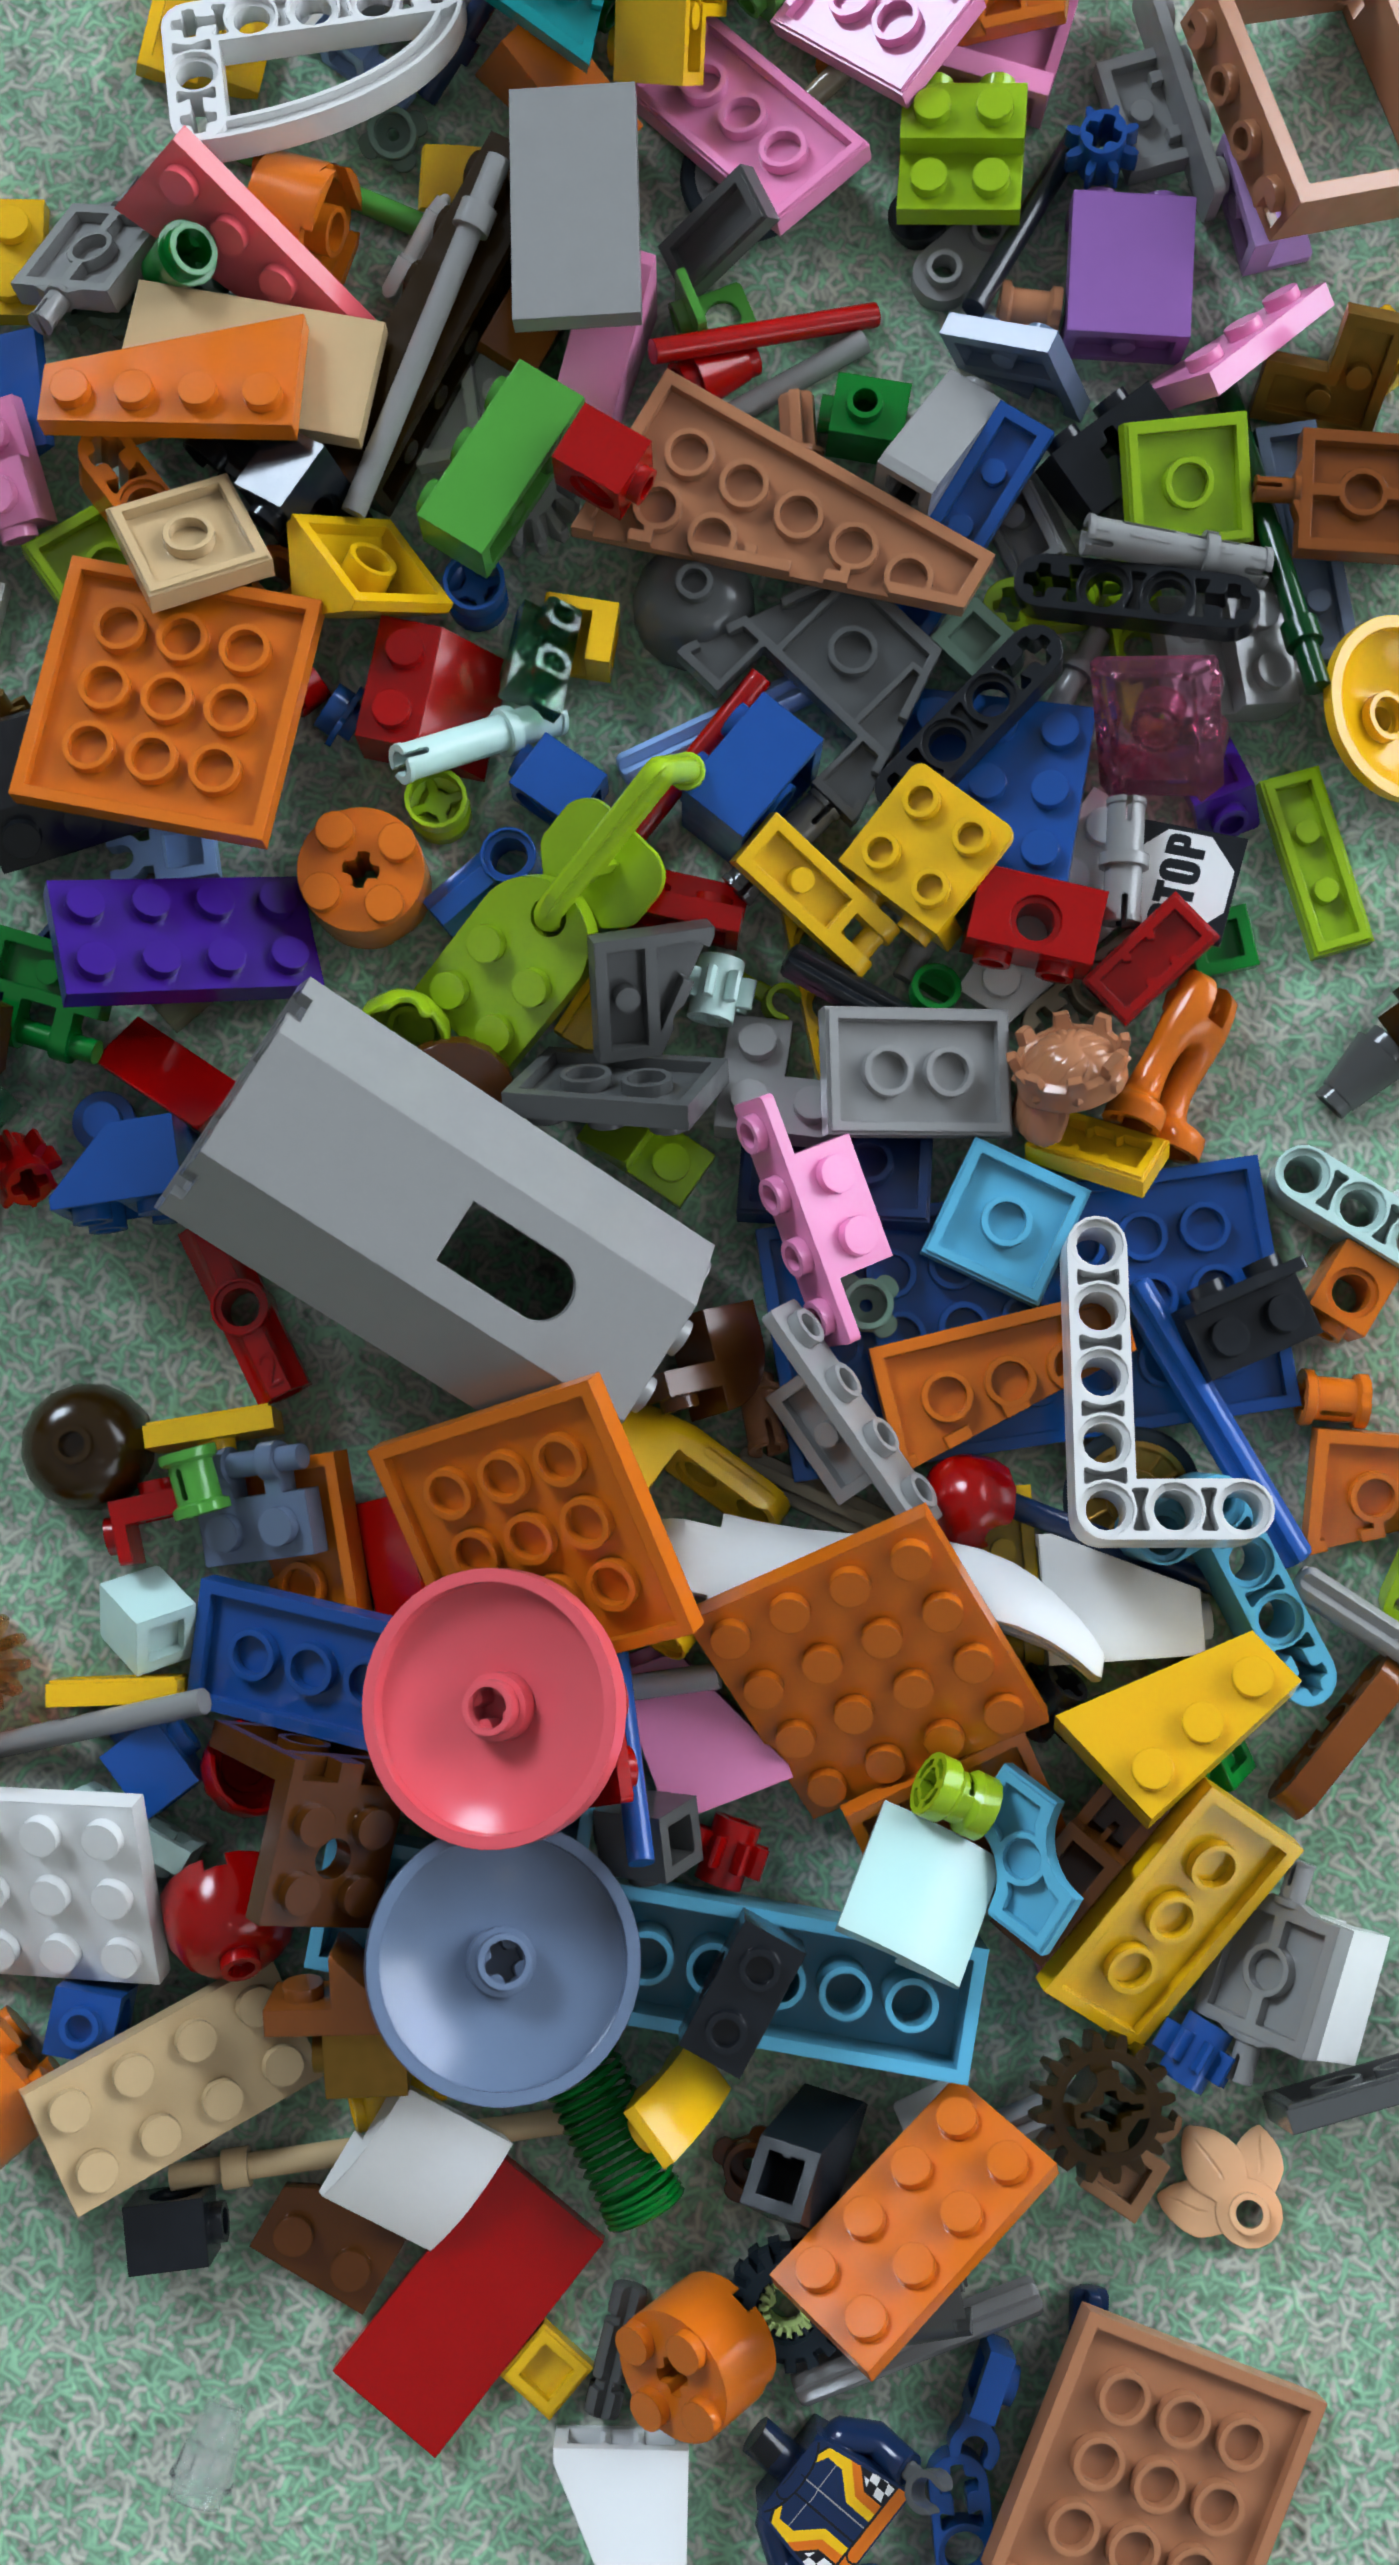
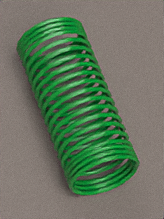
M615 2045L600 2065L608 2058H615L613 2062L597 2067L582 2081L593 2076L592 2078L569 2091L547 2099V2101L556 2103L552 2112L561 2114L557 2122L558 2124L566 2125L563 2130L564 2135L572 2136L568 2141V2145L577 2147L573 2152V2156L582 2158L579 2161L578 2167L587 2169L584 2172L583 2178L589 2181L592 2180L588 2188L590 2191L596 2192L594 2200L601 2203L599 2211L602 2213V2218L605 2219V2224L608 2225L607 2229L613 2233H621L641 2226L663 2214L681 2199L685 2188L681 2185L682 2182L678 2179L677 2173L672 2172L673 2164L668 2166L666 2171L658 2172L662 2166L658 2161H653L655 2156L652 2153L644 2152L630 2134L627 2123L628 2119L623 2112L626 2109L624 2107L630 2102L637 2088L635 2085L630 2084L632 2077L625 2073L627 2066L620 2062L622 2055L614 2052L617 2046ZM613 2069H620L617 2074L605 2077ZM625 2079L622 2085L612 2087L619 2080ZM595 2087H599V2088H597L596 2090L592 2091L591 2093L587 2094L586 2096H584V2097H582V2098H580V2099H578V2100H576V2101H574V2102H572V2103H570V2104H567L568 2102H570V2101H572L573 2099L579 2097L580 2095H582V2094H584V2093H586V2092H588V2091L594 2089ZM625 2090H631L628 2095L617 2098ZM600 2098H604L603 2100L599 2101L593 2106L571 2116L573 2113L582 2109L583 2107L597 2101ZM611 2108L610 2110L606 2111L597 2118L574 2128L575 2126L590 2118L591 2116L598 2114L605 2109ZM618 2118L617 2120L613 2121L604 2128L590 2134L589 2136L579 2139L584 2134L595 2129L596 2127L608 2122L609 2120ZM623 2129L621 2132L612 2136L608 2140L592 2148L584 2150L589 2145L593 2144L599 2139L613 2133L616 2130ZM630 2139L615 2150L588 2162L597 2154L618 2144L620 2141ZM637 2149L632 2154L628 2155L619 2162L603 2170L593 2173L599 2167L611 2161L612 2159L624 2154L625 2152ZM642 2160L640 2163H638L631 2169L627 2170L623 2174L609 2181L598 2184L600 2181H602L604 2178L611 2175L615 2171L629 2165L630 2163ZM649 2170L630 2184L602 2196L620 2182L637 2173Z

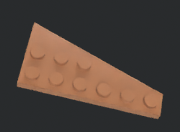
M668 368L631 426L632 430L652 441L653 468L657 470V475L649 494L639 506L632 502L621 521L586 501L570 526L571 536L702 562L726 569L962 617L991 568L996 555Z

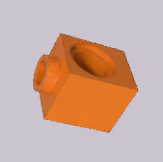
M1349 1238L1331 1245L1304 1291L1323 1330V1333L1317 1336L1335 1344H1339L1342 1338L1349 1342L1365 1337L1399 1280V1268ZM1337 1280L1349 1283L1356 1293V1304L1351 1312L1341 1310L1333 1300L1332 1289Z

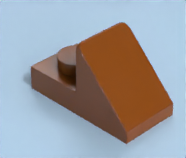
M339 1932L328 1957L329 1981H324L321 1976L315 1974H300L289 1977L283 1982H277L263 2009L264 2037L380 2035L371 2015L365 1992L363 1972L365 1949L346 1932Z

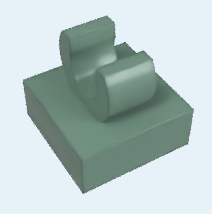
M974 595L962 617L951 615L930 638L942 649L940 658L944 663L967 682L1015 632Z

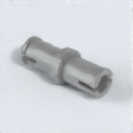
M1127 794L1113 795L1106 799V807L1108 808L1106 850L1099 854L1098 868L1104 872L1103 890L1109 891L1102 926L1115 928L1116 921H1120V919L1121 929L1136 928L1142 923V917L1140 916L1142 873L1149 870L1150 856L1144 852L1145 811L1148 801L1147 798L1133 794L1132 804L1127 805V819Z

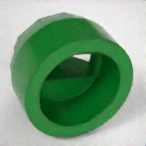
M926 964L917 970L909 985L908 997L910 1004L915 1008H954L961 995V981L956 972L944 964ZM919 989L926 992L932 998L940 1000L943 1003H936L935 1001L921 994Z

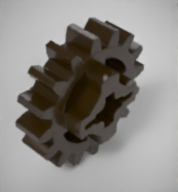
M1083 2029L1081 2047L1070 2039L1061 2038L1058 2041L1063 2057L1056 2061L1043 2055L1039 2060L1043 2068L1049 2073L1046 2082L1036 2080L1030 2081L1029 2084L1031 2090L1042 2096V2105H1037L1027 2110L1028 2117L1037 2123L1046 2124V2128L1035 2138L1037 2143L1047 2150L1057 2148L1053 2158L1057 2165L1067 2172L1076 2165V2175L1090 2183H1093L1096 2179L1099 2169L1103 2178L1113 2184L1121 2182V2166L1123 2165L1138 2175L1143 2174L1145 2167L1141 2155L1147 2150L1155 2155L1162 2156L1165 2150L1155 2139L1157 2131L1174 2130L1175 2126L1174 2122L1161 2115L1162 2106H1167L1176 2101L1174 2093L1157 2086L1167 2075L1166 2068L1155 2062L1146 2063L1151 2050L1136 2041L1128 2046L1127 2036L1113 2030L1109 2031L1105 2041H1103L1099 2032L1092 2029ZM1112 2061L1123 2065L1130 2072L1136 2084L1120 2083L1119 2070L1113 2068ZM1104 2094L1115 2099L1110 2100L1109 2104L1101 2106L1104 2103ZM1101 2106L1099 2110L1100 2118L1089 2111H1093L1094 2107ZM1073 2126L1076 2129H1084L1085 2140L1091 2143V2150L1080 2147L1073 2140L1066 2127Z

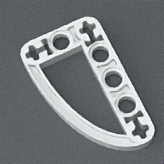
M200 0L176 5L167 11L161 23L169 118L174 137L185 125L222 163L296 147L362 123L410 97L445 68L459 49L465 35L467 26L465 0ZM411 4V8L404 9L403 5ZM375 5H385L391 8L386 14L379 16H365L362 14L363 10ZM312 14H326L330 16L325 22L316 25L301 23L304 17ZM264 22L268 24L264 30L253 34L239 32L241 27L249 23ZM226 30V33L220 34L219 31ZM413 40L388 60L346 82L276 106L232 116L230 114L225 66ZM196 77L212 79L207 86L196 90H188L182 87L185 82ZM206 116L208 122L206 124V132L198 133L195 117Z

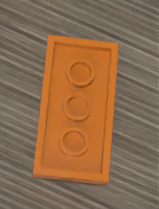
M948 2083L769 2275L773 2284L873 2382L1059 2175L1057 2163L969 2086Z

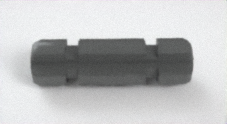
M618 2279L612 2287L608 2304V2311L611 2315L605 2316L592 2375L596 2378L590 2379L585 2398L586 2413L596 2418L616 2420L620 2414L625 2394V2387L621 2384H626L621 2368L620 2354L615 2345L616 2332L629 2319L646 2307L648 2298L647 2287L635 2281Z

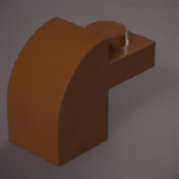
M753 1299L692 1313L688 1319L693 1322L692 1331L684 1345L675 1354L678 1368L653 1375L657 1379V1385L645 1406L659 1403L662 1415L689 1409L691 1421L694 1422L736 1409L746 1403L760 1385L765 1367V1345Z

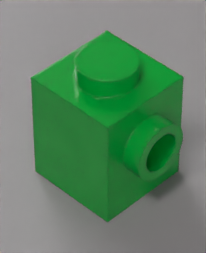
M838 372L835 395L822 394L816 432L828 434L825 456L877 465V461L905 426L912 383Z

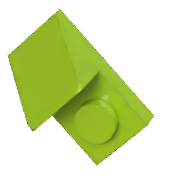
M586 1123L576 1137L582 1144L679 1210L715 1160L713 1153L683 1133L662 1136L651 1133L647 1127L624 1126L616 1130L598 1131L591 1129L588 1123Z

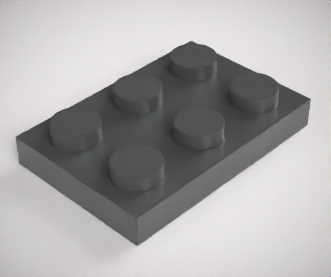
M549 1046L501 1092L502 1104L521 1117L527 1118V1121L536 1126H551L563 1121L588 1123L591 1129L598 1131H610L624 1126L647 1127L651 1133L656 1135H677L689 1131L729 1083L728 1058L662 1054L661 1056L600 1065L594 1056V1049Z

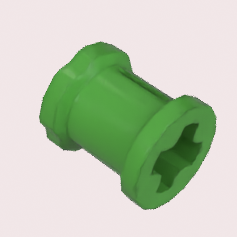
M215 1442L187 1448L157 1458L159 1467L168 1470L178 1507L173 1511L175 1522L232 1506L230 1496L222 1494L212 1458L218 1452Z

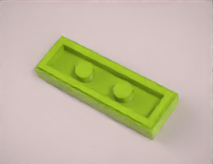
M1319 765L1260 781L1255 787L1310 961L1370 945L1375 940Z

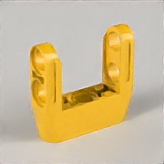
M653 1405L643 1407L638 1413L630 1411L622 1423L648 1489L652 1487L661 1473L666 1470L722 1513L778 1525L788 1514L791 1505L782 1490L697 1426L672 1414L662 1415L661 1409ZM691 1634L649 1646L666 1657L681 1660L685 1658L697 1640Z

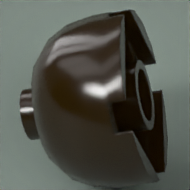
M78 1383L51 1393L32 1411L22 1433L21 1457L29 1479L45 1497L69 1509L104 1510L108 1508L107 1502L130 1497L138 1488L137 1484L143 1482L145 1476L149 1474L154 1463L155 1453L145 1449L142 1426H146V1423L150 1422L148 1414L129 1395L105 1384Z

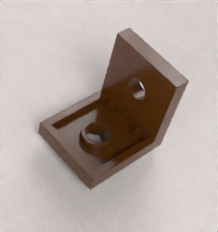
M214 1720L209 1743L210 1747L275 1779L245 1918L258 1926L369 1928L374 1911L384 1893L401 1810L381 1784L368 1751L260 1723ZM331 1839H336L337 1851L335 1858L328 1867L317 1871L315 1860L319 1849Z

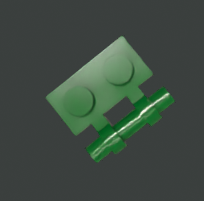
M0 925V992L4 993L2 1002L14 1006L9 1047L18 1049L25 1044L45 1050L49 1058L66 1064H72L75 1060L96 1065L103 1053V1042L83 1035L81 1028L84 1016L108 1022L112 1006L63 1008L51 939ZM32 1001L56 1008L52 1026L31 1020L29 1012Z

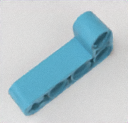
M1189 1472L1175 1479L1232 1477L1221 1474ZM1166 1497L1156 1500L1154 1513L1160 1524L1171 1530L1182 1529L1185 1525L1186 1515L1181 1504L1174 1499ZM1226 1498L1222 1509L1226 1521L1236 1529H1250L1253 1514L1248 1504L1239 1498ZM1119 1516L1115 1522L1114 1529L1118 1525ZM1264 1532L1248 1544L1241 1546L1245 1555L1244 1564L1236 1574L1232 1573L1229 1566V1556L1233 1548H1153L1151 1550L1149 1548H1120L1124 1555L1133 1560L1168 1566L1192 1555L1197 1566L1205 1576L1211 1593L1233 1636L1238 1637L1253 1630L1302 1680L1293 1696L1287 1701L1301 1706L1313 1707L1325 1702L1332 1695L1337 1681L1334 1662L1267 1532ZM1269 1601L1274 1611L1273 1620L1270 1626L1262 1631L1259 1624V1613L1262 1607ZM1294 1661L1300 1662L1301 1666L1297 1668Z

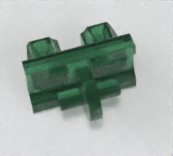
M555 596L549 597L541 607L526 599L522 602L516 612L507 657L503 660L499 673L501 683L498 693L499 698L507 702H514L519 706L528 705L538 711L543 719L553 724L563 712L583 614L579 608Z

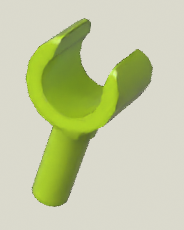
M743 973V978L757 980L747 973ZM757 980L754 998L761 1002L763 1015L766 1018L789 1020L790 1018L787 1015L778 1012L774 1008L772 1003L773 995L775 993L785 994L790 1000L799 1004L802 996L800 990L788 982H780L771 987L763 981Z

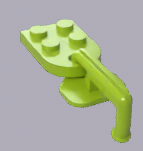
M687 751L652 757L646 762L612 807L596 798H581L569 803L541 839L543 874H530L511 878L489 891L413 990L431 998L448 1016L450 1027L459 1036H466L489 1045L507 1062L510 1071L513 1072L588 979L587 935L597 934L600 928H625L635 925L661 894L666 880L664 863L660 855L636 832V829L671 785L684 791L693 790L701 785L706 773L705 764L701 757ZM562 930L559 934L553 933L555 931Z

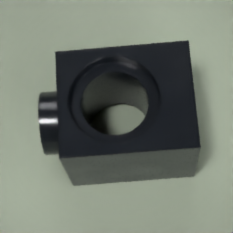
M215 2185L171 2191L170 2187L138 2190L122 2207L128 2277L209 2267L220 2251L221 2243L228 2242L230 2218L226 2200H216Z

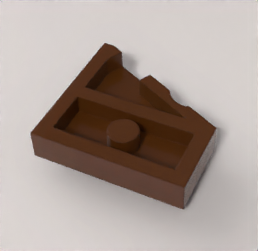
M287 2181L249 2247L363 2315L406 2239L322 2197L319 2193L321 2188L319 2183Z

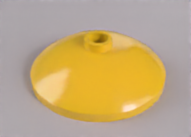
M1385 615L1368 620L1353 628L1338 643L1327 666L1331 683L1323 689V703L1330 738L1345 766L1370 791L1387 800L1399 803V615Z

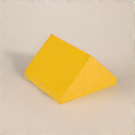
M291 514V518L287 522L292 595L322 600V614L325 615V618L381 619V615L402 619L447 614L451 610L454 603L391 519H360L357 517Z

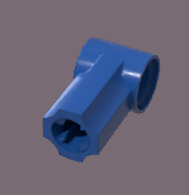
M514 827L498 828L491 832L483 841L480 852L425 898L423 904L452 939L483 898L495 886L511 878L530 874H543L542 860L531 837L523 830ZM509 851H521L528 856L526 865L515 874H502L496 869L498 860Z

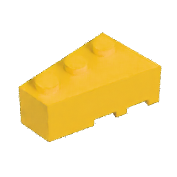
M1251 1630L1055 1715L1054 1730L1148 1830L1292 1697L1302 1680Z

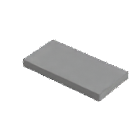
M635 81L509 89L512 322L515 333L643 325L638 124Z

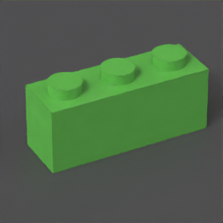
M521 359L518 360L508 377L499 376L488 391L484 403L485 411L473 429L466 427L457 437L450 454L451 463L440 480L436 478L431 479L418 498L416 515L423 541L488 579L553 480L554 472L551 456L585 403V398Z

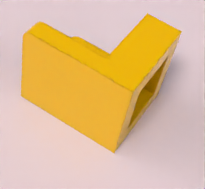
M546 592L543 604L546 623L538 663L539 670L548 674L611 683L621 626L620 603Z

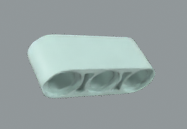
M1297 1145L1286 1150L1270 1169L1267 1177V1192L1275 1205L1333 1242L1337 1243L1349 1238L1399 1268V1251L1396 1245V1238L1399 1233V1197L1324 1151L1310 1145ZM1289 1166H1300L1308 1170L1314 1179L1313 1191L1299 1193L1292 1190L1284 1179V1169ZM1355 1199L1365 1205L1369 1212L1368 1225L1365 1227H1355L1348 1224L1340 1213L1341 1201Z

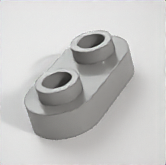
M1009 225L951 226L938 239L926 247L914 262L911 289L917 301L924 307L939 312L949 311L960 306ZM989 229L994 231L998 237L995 239H985L979 234V231ZM945 267L953 275L943 278L936 275L933 270Z

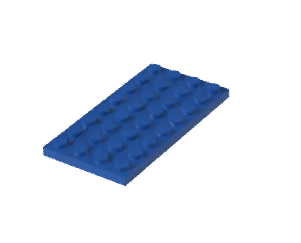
M1258 1155L1163 1168L1143 1198L1086 1180L1074 1182L1092 1191L1078 1222L1086 1217L1101 1216L1117 1223L1125 1233L1127 1241L1129 1286L1140 1279L1148 1277L1155 1284L1171 1313L1190 1304L1186 1294L1187 1291L1221 1276L1227 1287L1246 1279L1242 1271L1243 1267L1275 1253ZM944 1201L930 1203L929 1232ZM777 1226L755 1229L767 1313L792 1299L797 1300L803 1308L805 1302L796 1278L788 1271L782 1259L781 1245L783 1242ZM884 1229L893 1256L853 1272L859 1279H877L881 1275H889L896 1280L899 1292L893 1298L894 1308L892 1315L898 1322L896 1331L890 1337L884 1339L878 1338L871 1332H860L861 1338L858 1341L849 1345L829 1347L838 1361L846 1364L856 1374L862 1387V1396L875 1415L882 1419L884 1418L867 1349L1033 1308L919 1254L929 1232ZM1085 1240L1076 1245L1079 1256L1088 1264L1102 1265L1109 1261L1107 1250L1097 1241ZM1060 1261L1039 1307L1061 1302ZM869 1300L861 1301V1310L869 1312L872 1309V1303ZM1130 1319V1326L1137 1349L1132 1352L1134 1427L1153 1429L1192 1423ZM770 1334L777 1381L779 1382V1387L797 1376L798 1373ZM1288 1347L1212 1381L1233 1416L1302 1406L1292 1347ZM1103 1369L1082 1379L1084 1387L1094 1395L1106 1396L1113 1393V1380L1108 1372ZM1064 1389L924 1463L940 1461L958 1454L982 1455L1066 1442ZM785 1428L786 1438L789 1443L788 1452L794 1483L820 1479ZM1088 1433L1084 1436V1439L1099 1437L1104 1433Z

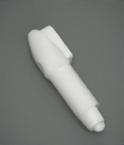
M448 194L437 195L426 208L404 252L398 255L382 286V294L394 305L397 304L403 293V283L408 269L416 260H421L433 238V228L438 214L446 205H451V197Z

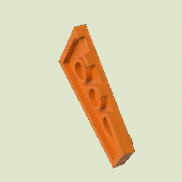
M305 315L288 316L44 364L37 422L43 434L51 436L297 441L309 335Z

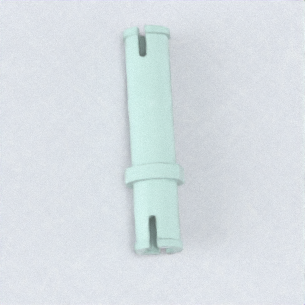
M549 696L542 701L515 709L508 705L496 707L486 718L407 742L394 743L389 749L390 767L392 770L406 766L407 770L398 772L395 777L401 784L407 785L415 780L497 754L507 758L516 756L522 748H525L526 744L538 742L545 732L553 737L565 735L569 729L568 712L565 709L551 714V710L560 708L563 705L562 700L557 696Z

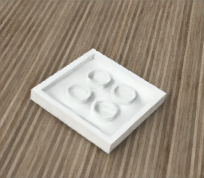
M0 1787V1974L160 1985L171 1968L162 1924L161 1904L144 1795L137 1793Z

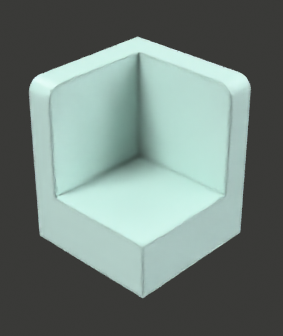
M160 1566L148 1567L99 1584L101 1637L137 1677L191 1658L196 1623V1603Z

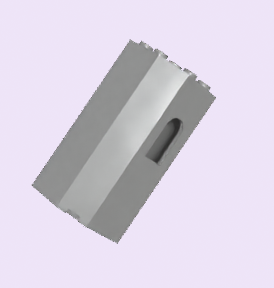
M311 976L298 985L237 1078L227 1097L215 1112L154 1205V1208L476 1410L491 1407L595 1372H600L621 1424L625 1421L630 1411L638 1413L651 1398L657 1385V1379L653 1377V1374L665 1355H675L688 1339L693 1328V1322L688 1319L697 1306L703 1283L712 1266L710 1261L715 1248L714 1244ZM473 1202L559 1257L567 1265L573 1279V1292L569 1303L558 1315L546 1320L528 1319L436 1260Z

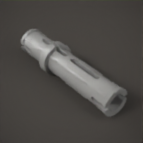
M1094 513L1087 514L1083 525L1088 527V531L1081 530L1079 539V554L1083 556L1092 555L1129 563L1236 574L1248 578L1260 589H1263L1269 581V576L1262 574L1263 570L1272 572L1274 564V549L1272 547H1260L1222 540L1221 535L1216 531L1205 530L1202 535L1101 517Z

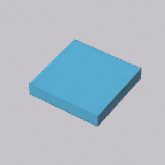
M975 1136L919 1254L1033 1308L1039 1307L1060 1261L1061 1249L1070 1231L1078 1222L1092 1191Z

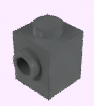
M646 1790L655 1863L645 1867L628 1866L621 1805L614 1804L596 1808L593 1810V1836L597 1845L598 1858L609 1868L614 1877L627 1878L629 1884L633 1886L648 1887L660 1883L668 1884L704 1859L696 1795Z

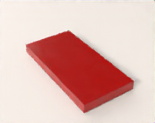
M506 2155L473 2206L431 2251L425 2249L335 2363L333 2372L436 2458L604 2243L605 2236L509 2155Z

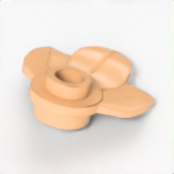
M1259 2124L1250 2128L1237 2144L1214 2129L1195 2125L1186 2126L1182 2133L1181 2158L1187 2180L1171 2184L1157 2193V2200L1163 2212L1181 2230L1197 2238L1223 2234L1233 2244L1246 2249H1258L1270 2244L1278 2236L1283 2224V2209L1275 2192L1281 2181L1284 2165L1280 2149L1274 2139ZM1251 2200L1261 2207L1262 2219L1258 2225L1246 2227L1237 2220L1236 2210L1243 2201Z

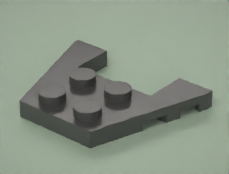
M809 585L780 598L779 604L750 618L745 615L726 624V633L711 641L698 642L696 639L683 645L677 651V661L716 699L764 655L853 740L811 783V789L815 788L830 802L827 806L829 808L834 807L840 814V819L850 829L858 822L875 788L876 779L885 768L942 652V649L894 603Z

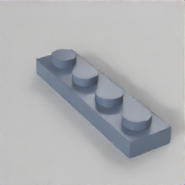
M1316 419L1255 428L1253 435L1266 476L1292 478L1296 470L1297 438L1303 427L1317 428ZM1275 503L1292 557L1293 519L1289 511V504ZM1292 558L1308 611L1315 613L1318 617L1324 636V642L1320 649L1327 667L1338 643L1348 632L1356 627L1344 563L1342 561Z

